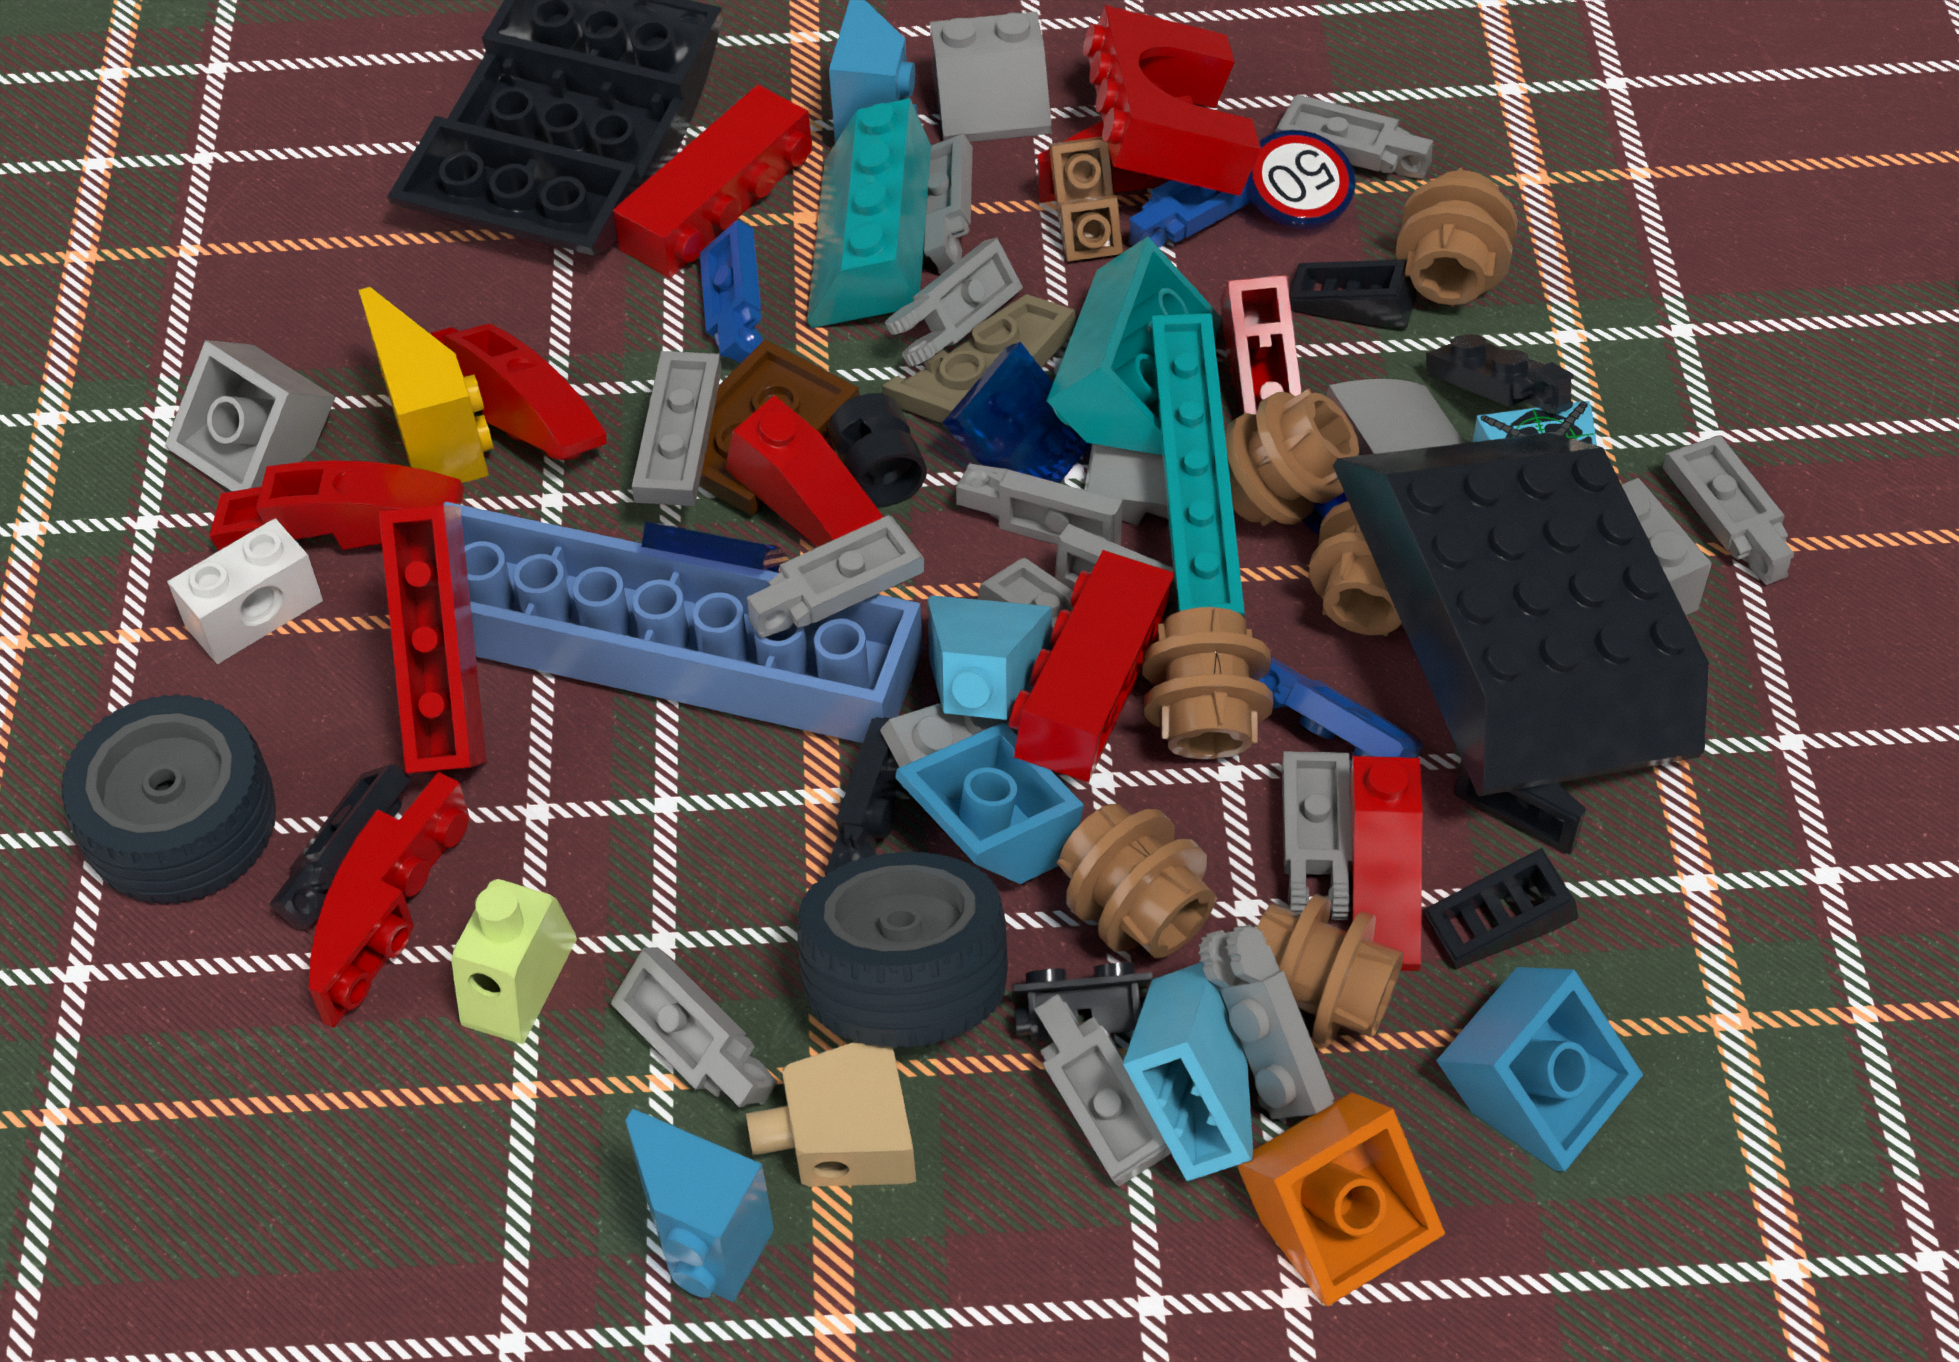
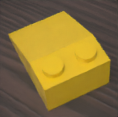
M371 287L360 289L359 294L379 366L410 466L458 478L462 483L489 476L483 452L493 450L494 447L485 416L474 417L473 412L484 410L475 375L463 377L456 354Z

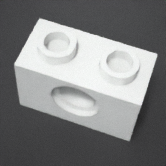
M276 518L167 581L185 627L217 665L323 601L308 554Z

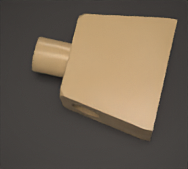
M852 1042L790 1063L782 1069L788 1106L746 1113L753 1156L795 1148L801 1184L805 1186L888 1185L916 1182L913 1144L894 1050L890 1046L878 1047L877 1045H866L862 1042Z

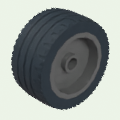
M177 694L138 700L136 703L125 705L124 708L117 709L111 715L102 718L101 722L96 723L90 731L84 734V738L79 740L76 744L77 747L71 752L70 760H67L66 770L63 772L64 779L61 784L62 799L68 824L90 866L112 889L115 888L117 892L124 893L129 898L134 897L142 902L145 900L149 903L160 902L161 904H167L168 902L180 903V901L186 900L187 902L195 898H203L205 895L213 894L218 889L225 888L232 881L234 882L239 879L241 874H245L248 868L257 862L256 859L262 855L264 847H267L269 843V837L273 833L272 827L275 826L276 816L272 779L259 746L245 724L242 723L237 715L235 716L229 709L226 710L221 704L217 705L214 701L209 699L207 701L198 696L196 698L191 695L180 696Z
M909 851L872 855L868 858L864 857L854 862L851 861L844 866L837 867L834 871L828 872L825 877H821L817 883L811 886V889L806 892V897L802 899V904L799 907L797 930L802 984L809 1008L812 1010L814 1017H817L818 1021L823 1023L828 1030L831 1029L833 1033L842 1035L845 1039H852L854 1042H862L870 1046H890L891 1048L915 1045L924 1046V1044H934L941 1040H949L953 1036L956 1037L965 1031L971 1030L972 1027L981 1024L982 1020H986L989 1014L993 1013L996 1010V1006L1000 1004L1006 988L1008 971L1006 919L1000 893L996 885H994L991 878H988L987 874L982 873L979 868L973 867L972 864L962 862L960 859H954L947 855L942 856L937 853L930 854L928 852L917 853Z

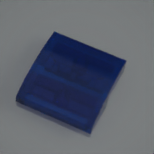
M1021 341L1004 348L942 422L962 446L983 466L1008 469L1056 483H1061L1092 444L1086 443L1071 426L1065 425L1057 417L1053 407L1047 402L1053 382Z
M652 521L645 522L641 547L777 573H781L780 564L789 561L785 552L773 544Z

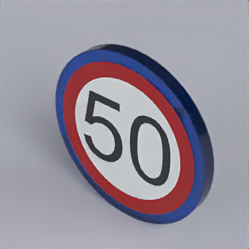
M1303 130L1279 131L1259 141L1261 149L1245 184V188L1254 205L1264 215L1282 225L1300 229L1322 227L1334 222L1343 215L1353 198L1356 181L1349 159L1338 146L1323 136Z

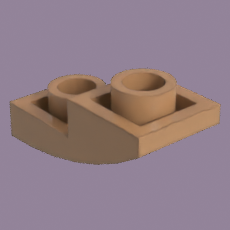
M1094 137L1049 144L1056 205L1066 260L1075 261L1122 254L1117 197L1113 195L1108 143L1103 141V137Z

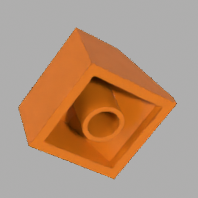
M1351 1092L1326 1109L1313 1114L1254 1149L1251 1161L1237 1165L1262 1225L1319 1301L1326 1306H1330L1445 1235V1231L1394 1109Z

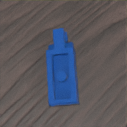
M1253 168L1241 196L1173 180L1151 190V199L1142 206L1143 211L1129 218L1130 234L1128 243L1134 246L1147 236L1158 248L1163 247L1168 238L1173 242L1181 241L1184 237L1187 238L1256 200L1261 195L1254 183Z
M737 220L700 252L706 333L715 337L720 355L723 357L727 356L741 364L762 343L763 338L755 328V325L761 321L762 315L760 313L761 302L754 230L740 220Z
M1271 657L1269 673L1259 680V682L1264 683L1273 692V709L1291 707L1302 714L1299 723L1306 729L1327 739H1334L1335 735H1338L1356 746L1353 751L1354 756L1418 758L1424 747L1422 745L1423 741L1323 682L1310 680Z

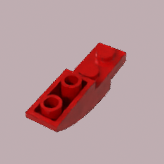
M491 323L463 331L450 327L430 333L456 354L463 377L475 375L484 405L482 415L485 416L487 423L505 431L508 437L534 445L544 450L550 458L557 460L576 459L581 456V452L606 445L607 433L574 388L553 366L513 335Z
M327 460L266 466L262 486L220 494L209 536L218 551L276 518L294 540L333 533L342 550L382 544L379 511L444 505L445 502L461 505L464 486L460 479L429 470L378 462Z
M438 772L399 820L377 809L357 836L339 866L323 903L315 929L310 956L309 990L324 1024L335 1028L348 1010L358 1007L367 996L373 978L389 958L397 957L406 947L412 929L415 927L406 899L416 895L423 888L432 866L447 848L454 847L462 839L470 820L460 782Z

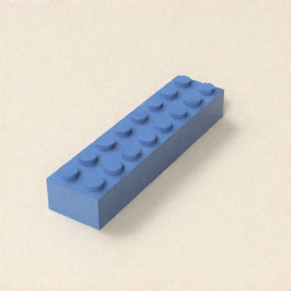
M444 503V505L461 507L476 657L859 743L864 742L872 718H895L899 716L923 651L921 607L918 602L876 594L814 624L810 622L808 626L797 628L793 623L787 630L761 638L749 622L747 597L769 587L768 582L780 573L455 503Z

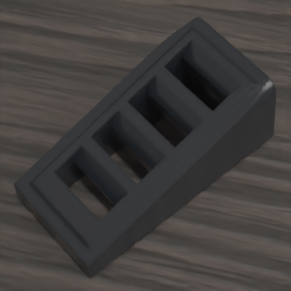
M1406 259L1314 262L1298 264L1289 292L1291 311L1386 328H1407L1417 290L1414 288L1411 278L1405 276ZM1316 283L1324 285L1322 291H1314Z
M1461 759L1454 791L1457 797L1571 855L1577 846L1586 808L1557 783L1478 796Z
M1543 848L1423 909L1425 918L1456 969L1553 932L1578 919L1576 901ZM1536 887L1544 902L1534 907L1524 890ZM1509 896L1512 897L1522 913L1512 919L1500 902L1501 899ZM1487 906L1499 926L1488 931L1475 909ZM1462 915L1476 938L1463 943L1449 919Z

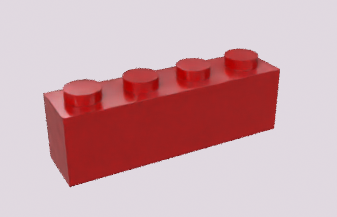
M757 84L613 209L619 250L671 279L687 263L696 260L706 246L737 221L760 198L766 197L772 191L774 185L793 168L800 166L806 161L812 152L809 111Z
M438 505L379 511L405 772L414 773L467 768L485 763L487 759L461 507Z
M1102 550L1091 573L1083 570L1080 572L1071 596L1070 606L1074 607L1072 612L1065 609L1060 611L1051 636L1050 645L1054 647L1052 651L1041 649L1030 679V686H1033L1031 692L1021 690L1014 703L1009 721V727L1018 730L1014 758L1086 782L1090 781L1142 669L1143 652L1154 643L1157 637V624H1163L1174 572L1106 550Z

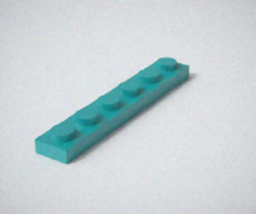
M1212 313L1151 316V340L1173 572L1175 573L1177 612L1198 607H1217L1230 609L1244 617V602Z

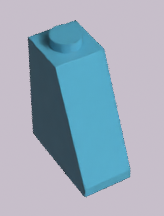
M931 595L927 599L929 662L943 712L945 714L1007 720L1011 715L1019 692L1021 690L1031 692L1033 686H1030V679L1041 649L1052 651V646L1050 645L1052 636V606Z
M1203 962L1152 979L1123 1062L1124 1068L1186 1181L1251 1161L1253 1156L1247 1057L1239 1037L1230 1024L1229 1012L1220 992L1221 987L1207 981L1203 971Z

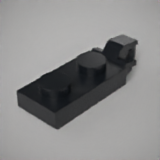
M1473 334L1456 336L1451 339L1450 344L1426 353V372H1428L1429 376L1508 407L1525 402L1553 414L1573 407V401H1571L1573 373L1553 362L1548 364L1540 363L1528 358V354L1523 351L1505 350L1487 343L1484 337Z
M875 717V719H871L836 818L839 833L825 870V876L828 872L834 871L837 867L844 866L851 861L854 862L860 858L876 855L875 850L879 838H887L890 834L894 818V804L892 800L897 786L901 785L896 779V772L900 767L880 729L892 718Z
M396 764L386 765L362 773L289 869L293 873L269 905L273 909L275 908L296 929L310 927L319 918L325 897L339 866L357 836L377 809L395 817L402 806V802L398 797L412 778Z

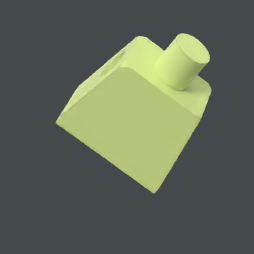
M495 879L489 882L487 888L477 897L476 909L453 950L451 963L461 1025L524 1045L577 938L555 897L548 893L501 879Z

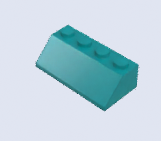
M910 98L857 109L824 160L807 322L811 328L896 312L900 308L914 302L913 297L920 292L931 144Z
M1147 236L1096 271L1047 402L1053 407L1060 421L1067 426H1071L1086 443L1162 455L1151 340V316L1212 313L1214 339H1216L1222 317Z

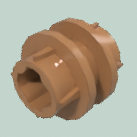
M1459 168L1458 171L1447 172L1417 188L1406 201L1395 255L1397 260H1407L1405 276L1411 278L1414 288L1425 298L1436 303L1451 305V307L1458 304H1466L1476 299L1480 294L1496 287L1508 274L1518 219L1512 203L1489 178L1477 172L1465 171Z
M1310 388L1297 396L1278 391L1260 402L1256 415L1245 413L1228 424L1225 439L1233 509L1250 522H1261L1263 527L1274 520L1282 524L1295 525L1312 514L1315 503L1327 504L1344 493L1333 464L1337 458L1358 456L1359 445L1353 426L1334 401L1323 394L1312 393Z
M1349 502L1337 505L1322 520L1319 546L1313 552L1310 562L1309 579L1316 593L1323 599L1322 614L1328 615L1337 625L1351 632L1364 635L1388 636L1389 632L1396 630L1402 622Z
M1198 607L1182 610L1170 615L1163 624H1157V642L1153 643L1143 652L1142 675L1151 684L1156 685L1144 695V717L1152 725L1161 728V738L1168 740V749L1174 754L1194 759H1218L1234 756L1246 751L1252 744L1258 743V724L1272 714L1273 692L1264 683L1259 682L1261 678L1269 673L1271 665L1270 649L1262 641L1253 638L1252 629H1246V619L1240 613L1230 609Z
M1120 804L1102 806L1088 816L1072 832L1064 844L1059 860L1056 862L1071 879L1067 889V906L1082 921L1099 920L1098 936L1114 952L1129 951L1142 945L1154 958H1163L1171 955L1188 943L1202 928L1213 910L1215 901L1218 899L1202 881L1206 872L1207 855L1192 839H1178L1174 841L1175 825L1159 809H1145L1130 815Z
M1315 894L1310 898L1301 914L1272 903L1264 912L1257 929L1263 931V936L1267 937L1266 944L1270 945L1279 970L1284 971L1299 1010L1316 1016L1312 1036L1314 1042L1328 1047L1341 1026L1372 1038L1382 1022L1393 995L1403 962V952L1373 941L1376 918L1374 915L1361 911L1355 917L1347 932L1328 924L1331 907L1329 898Z

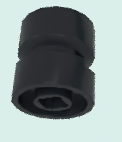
M883 393L864 394L845 402L832 414L827 429L834 451L877 508L899 504L913 496L922 487L927 476L926 463L916 441L910 435V428L901 407L893 397Z

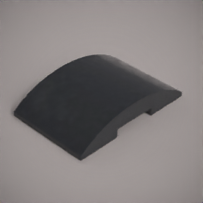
M504 0L482 36L486 54L448 118L435 116L389 192L387 196L389 204L593 256L605 250L618 239L613 209L676 155L683 141L711 66L724 16L722 7L692 0Z

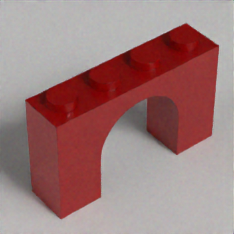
M1104 5L1098 24L1091 23L1087 30L1083 54L1089 58L1091 67L1089 79L1090 83L1095 85L1097 93L1096 111L1102 115L1104 124L1102 137L1103 141L1108 143L1113 167L1241 196L1261 149L1253 120L1193 105L1175 98L1191 95L1192 101L1195 104L1212 108L1217 107L1235 63L1227 35Z

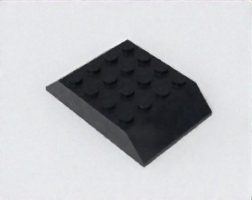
M1554 433L1337 458L1333 468L1478 796L1699 758L1705 752L1709 662L1603 447Z

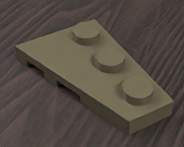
M1026 294L972 328L973 338L950 353L943 349L935 353L930 359L924 361L926 368L906 381L898 375L883 384V394L893 397L901 409L981 437L1073 333L1077 323L1075 310Z

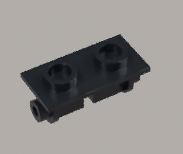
M1130 962L1093 967L1094 977L1067 980L1066 969H1043L1026 972V983L1013 984L1012 998H1027L1028 1007L1015 1009L1017 1036L1030 1035L1031 1042L1052 1039L1034 1009L1057 994L1063 1002L1067 1003L1077 1021V1011L1090 1010L1091 1018L1094 1017L1108 1034L1134 1032L1146 997L1139 998L1138 988L1149 986L1152 981V972L1135 974V965Z

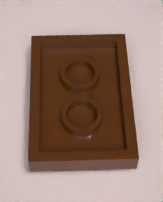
M766 339L718 387L699 483L700 488L750 515H753L764 502L725 470L733 430L775 395L826 439L828 437L827 425L832 414L842 404L859 396V387Z

